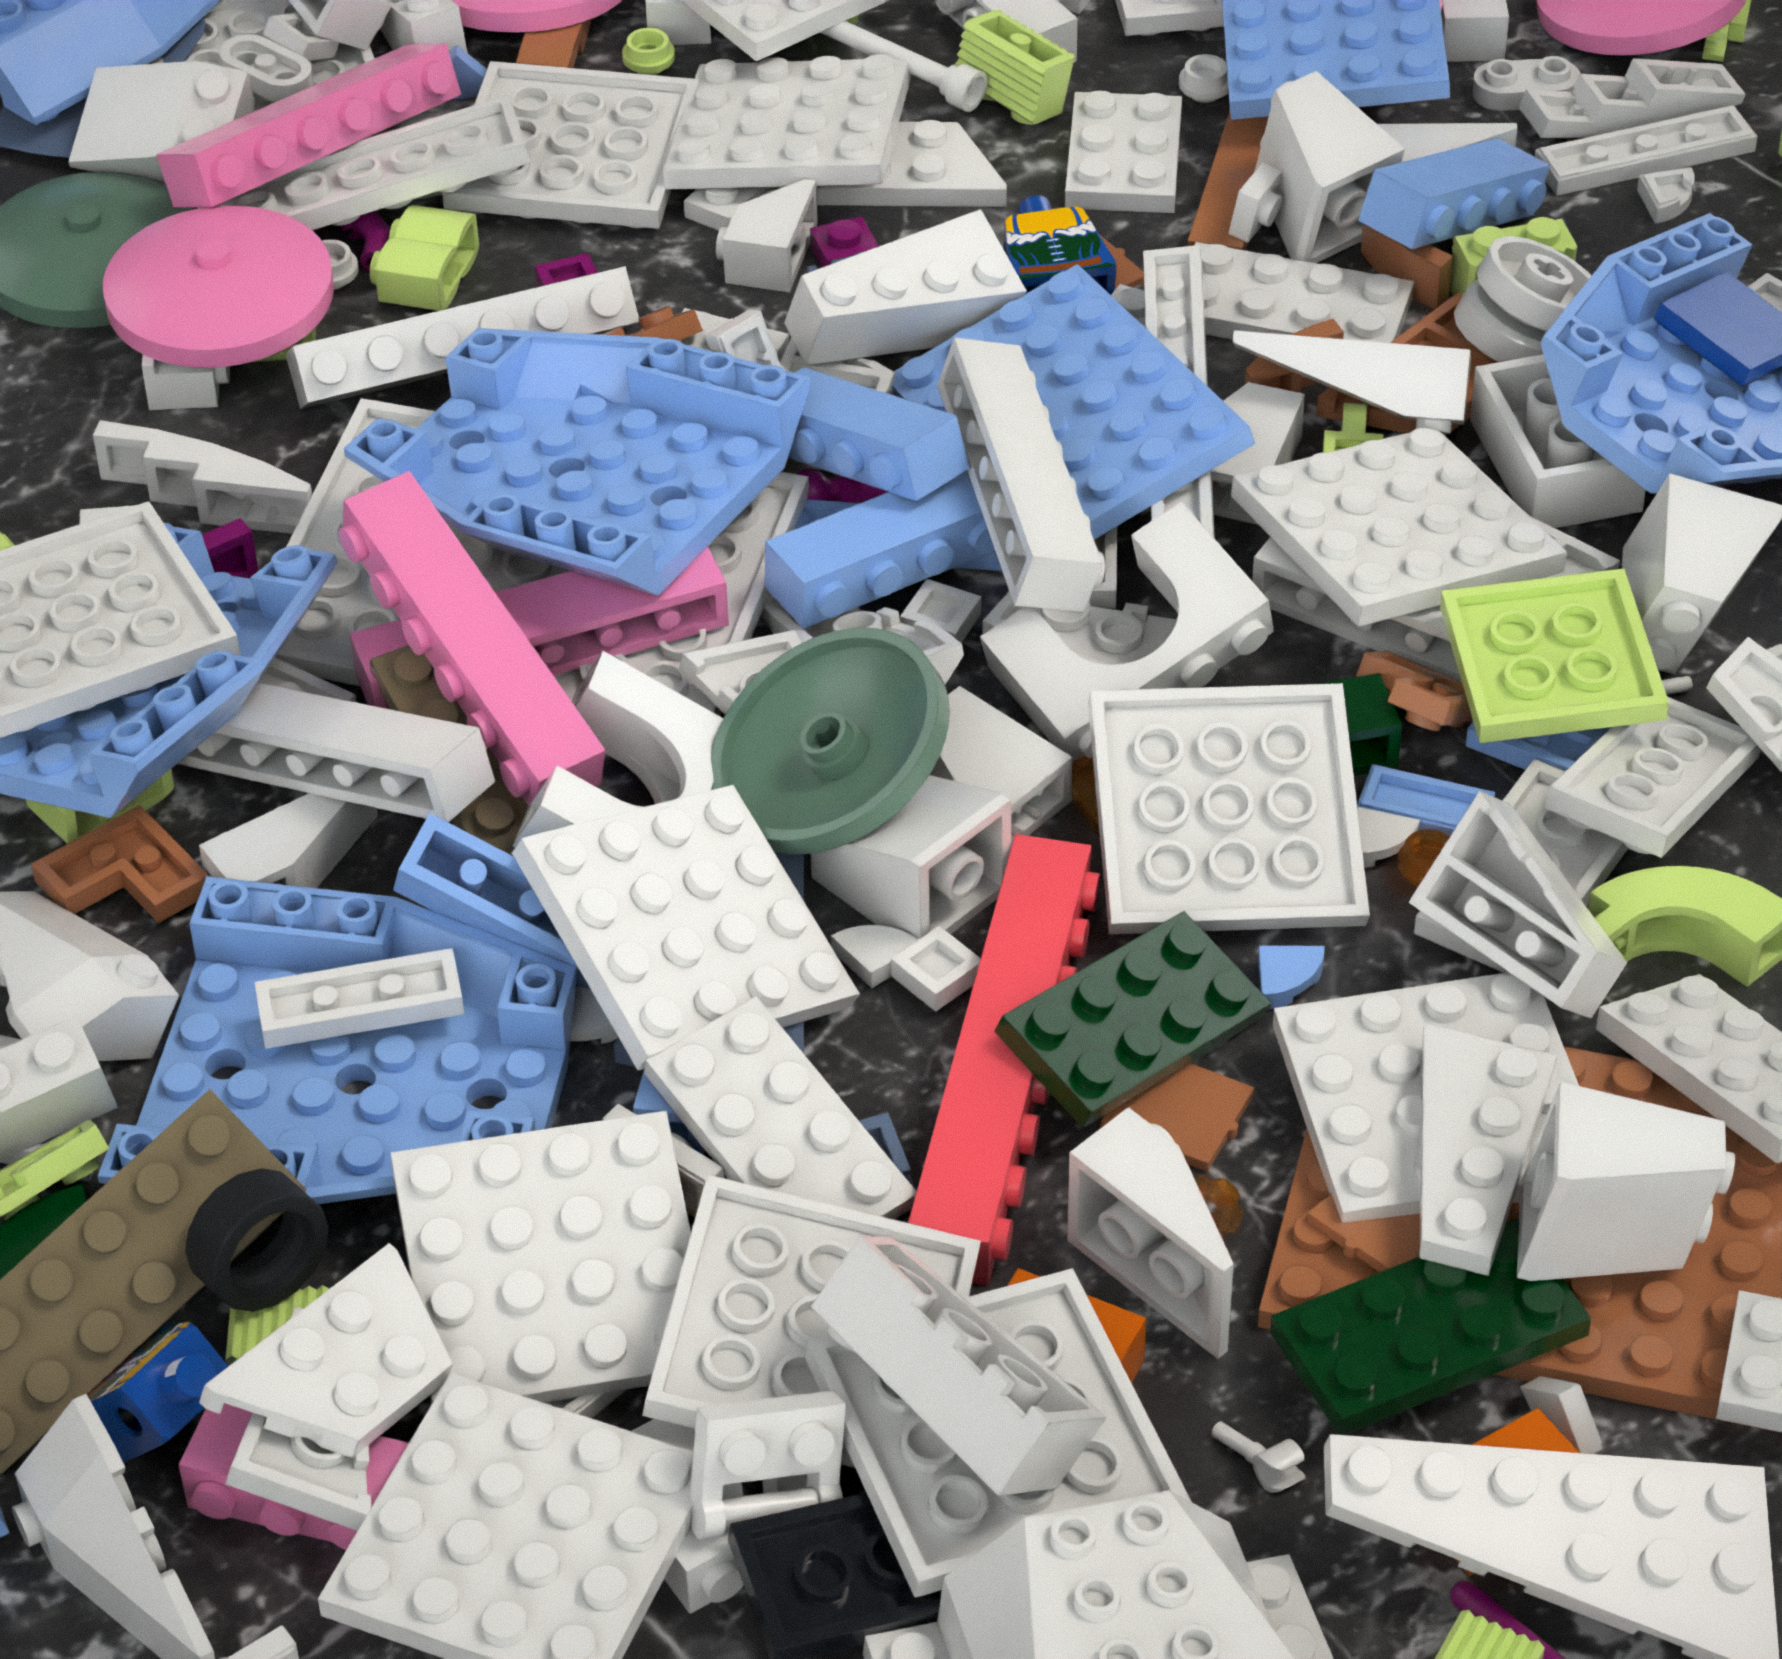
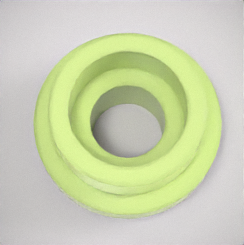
M641 28L633 31L627 37V43L622 49V60L627 68L638 74L656 75L673 64L675 48L664 31L656 28Z

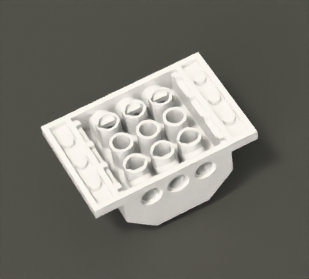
M1169 1490L1024 1517L944 1577L937 1622L865 1636L863 1646L864 1659H1334L1290 1555L1286 1554L1246 1562L1230 1522Z

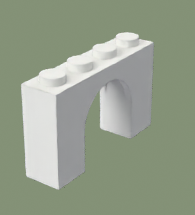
M1182 501L1131 535L1138 567L1178 613L1176 624L1170 636L1154 652L1139 660L1124 664H1102L1087 660L1077 655L1063 642L1035 607L1025 606L980 636L988 668L1054 746L1073 757L1072 769L1087 758L1093 759L1088 709L1090 691L1201 688L1215 676L1218 669L1239 655H1248L1256 651L1266 641L1268 635L1274 632L1269 600Z
M602 651L575 691L571 702L606 750L605 754L619 761L635 773L649 790L655 804L712 790L711 787L714 779L711 752L718 729L724 718ZM556 766L529 805L513 847H516L523 837L642 807L621 801L565 769Z

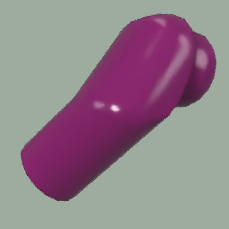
M377 211L360 215L354 222L341 226L343 232L351 228L348 238L352 240L364 238L365 244L360 264L367 272H370V264L374 253L381 251L389 240L391 229Z

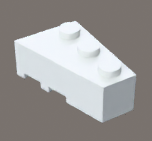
M1479 791L1409 903L1560 1008L1592 1018L1626 966L1627 961L1511 804Z

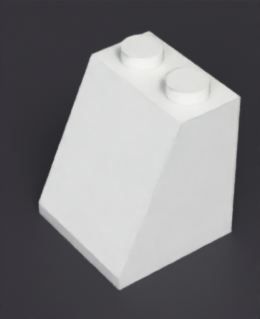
M1317 71L1295 81H1288L1275 90L1271 99V109L1265 132L1260 141L1261 148L1255 167L1256 171L1263 162L1282 171L1277 194L1283 196V201L1274 221L1290 259L1317 263L1361 242L1363 223L1359 222L1358 219L1373 171L1377 168L1401 163L1405 151L1398 142Z
M1669 473L1625 543L1622 559V569H1625L1659 671L1675 675L1781 521L1782 505Z
M929 775L911 800L892 818L875 830L843 846L811 853L812 878L876 925L897 928L918 939L937 926L952 934L998 898L1011 851L1012 799L1001 792Z
M1560 1081L1520 1182L1517 1278L1537 1281L1683 1269L1694 1242L1703 1244L1707 1239L1713 1217V1204L1711 1202L1715 1193L1725 1194L1732 1180L1735 1154L1726 1151L1725 1121Z

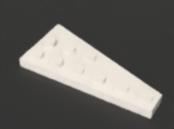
M1330 1434L1324 1444L1325 1514L1329 1517L1409 1548L1419 1544L1459 1560L1458 1567L1483 1577L1487 1572H1491L1524 1585L1523 1592L1632 1635L1642 1631L1682 1647L1681 1654L1694 1659H1779L1764 1467Z

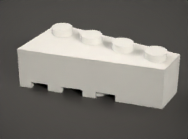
M980 209L801 275L784 324L805 364L811 365L935 348L952 338L958 331L969 328L1001 309L1006 303L1022 297L1027 291Z
M859 1236L811 1306L829 1324L827 1331L830 1336L843 1347L857 1353L998 1496L1058 1488L1107 1418L891 1236Z

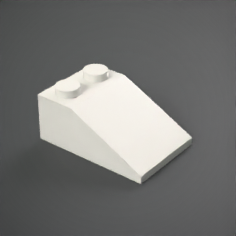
M198 61L96 68L68 161L69 166L92 172L133 174L166 185L156 154L253 112L255 100L248 71Z
M1128 1107L1069 1152L1067 1241L1210 1354L1219 1359L1228 1351L1234 1263L1179 1145L1174 1142L1173 1138L1164 1128L1157 1124H1150Z

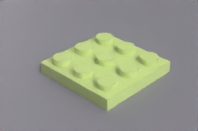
M1624 568L1441 591L1440 609L1479 743L1667 720L1669 701Z

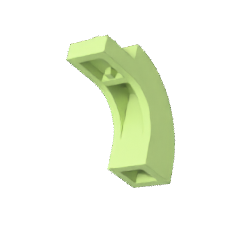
M1662 866L1646 868L1618 876L1603 883L1590 893L1588 910L1627 962L1637 956L1657 951L1688 953L1713 963L1748 987L1782 960V898L1766 888L1739 876L1701 867Z

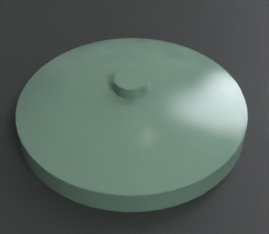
M118 172L71 174L44 181L19 192L0 206V307L23 320L51 327L92 328L111 325L107 317L103 295V278L109 261L115 252L128 239L145 227L166 217L192 210V208L173 207L167 186L142 176Z
M868 627L849 628L825 633L809 639L788 650L768 664L745 686L734 700L714 740L711 752L714 782L711 788L714 790L734 785L774 852L784 854L818 853L855 841L881 826L901 810L918 792L935 767L946 740L950 716L949 698L942 677L916 644L904 636L891 631Z

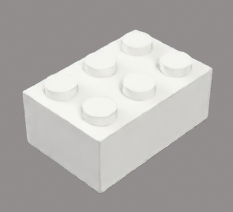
M1544 354L1475 367L1470 421L1511 498L1529 516L1553 528H1560L1643 512L1646 490L1564 427Z

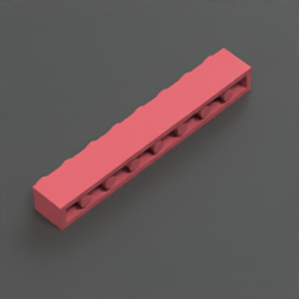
M1015 834L909 1217L908 1223L981 1241L972 1284L989 1286L995 1259L1006 1261L1008 1258L1013 1233V1220L1006 1218L1009 1206L1018 1208L1021 1206L1026 1183V1167L1019 1166L1022 1154L1034 1155L1040 1122L1039 1115H1033L1035 1103L1046 1105L1050 1093L994 1030L1002 1015L1077 973V967L1071 966L1072 958H1084L1089 935V920L1083 919L1085 910L1096 911L1101 887V873L1091 872V845Z

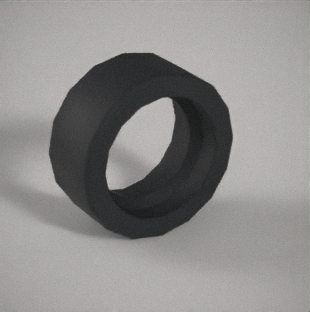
M260 1168L234 1176L217 1187L202 1203L187 1231L185 1255L192 1273L219 1299L232 1309L254 1312L279 1304L297 1292L315 1272L326 1250L328 1224L323 1209L281 1171ZM283 1212L282 1224L274 1240L266 1249L246 1264L230 1268L231 1258L239 1241L246 1233L266 1217Z

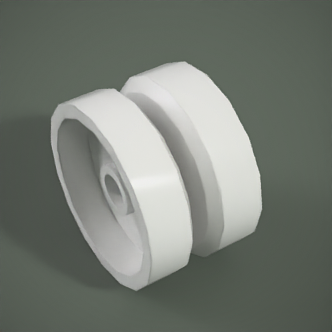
M1514 236L1497 238L1489 247L1477 269L1478 280H1473L1454 311L1456 325L1470 343L1483 354L1497 362L1541 355L1543 351L1540 343L1544 334L1589 280L1591 274L1570 257L1545 244Z

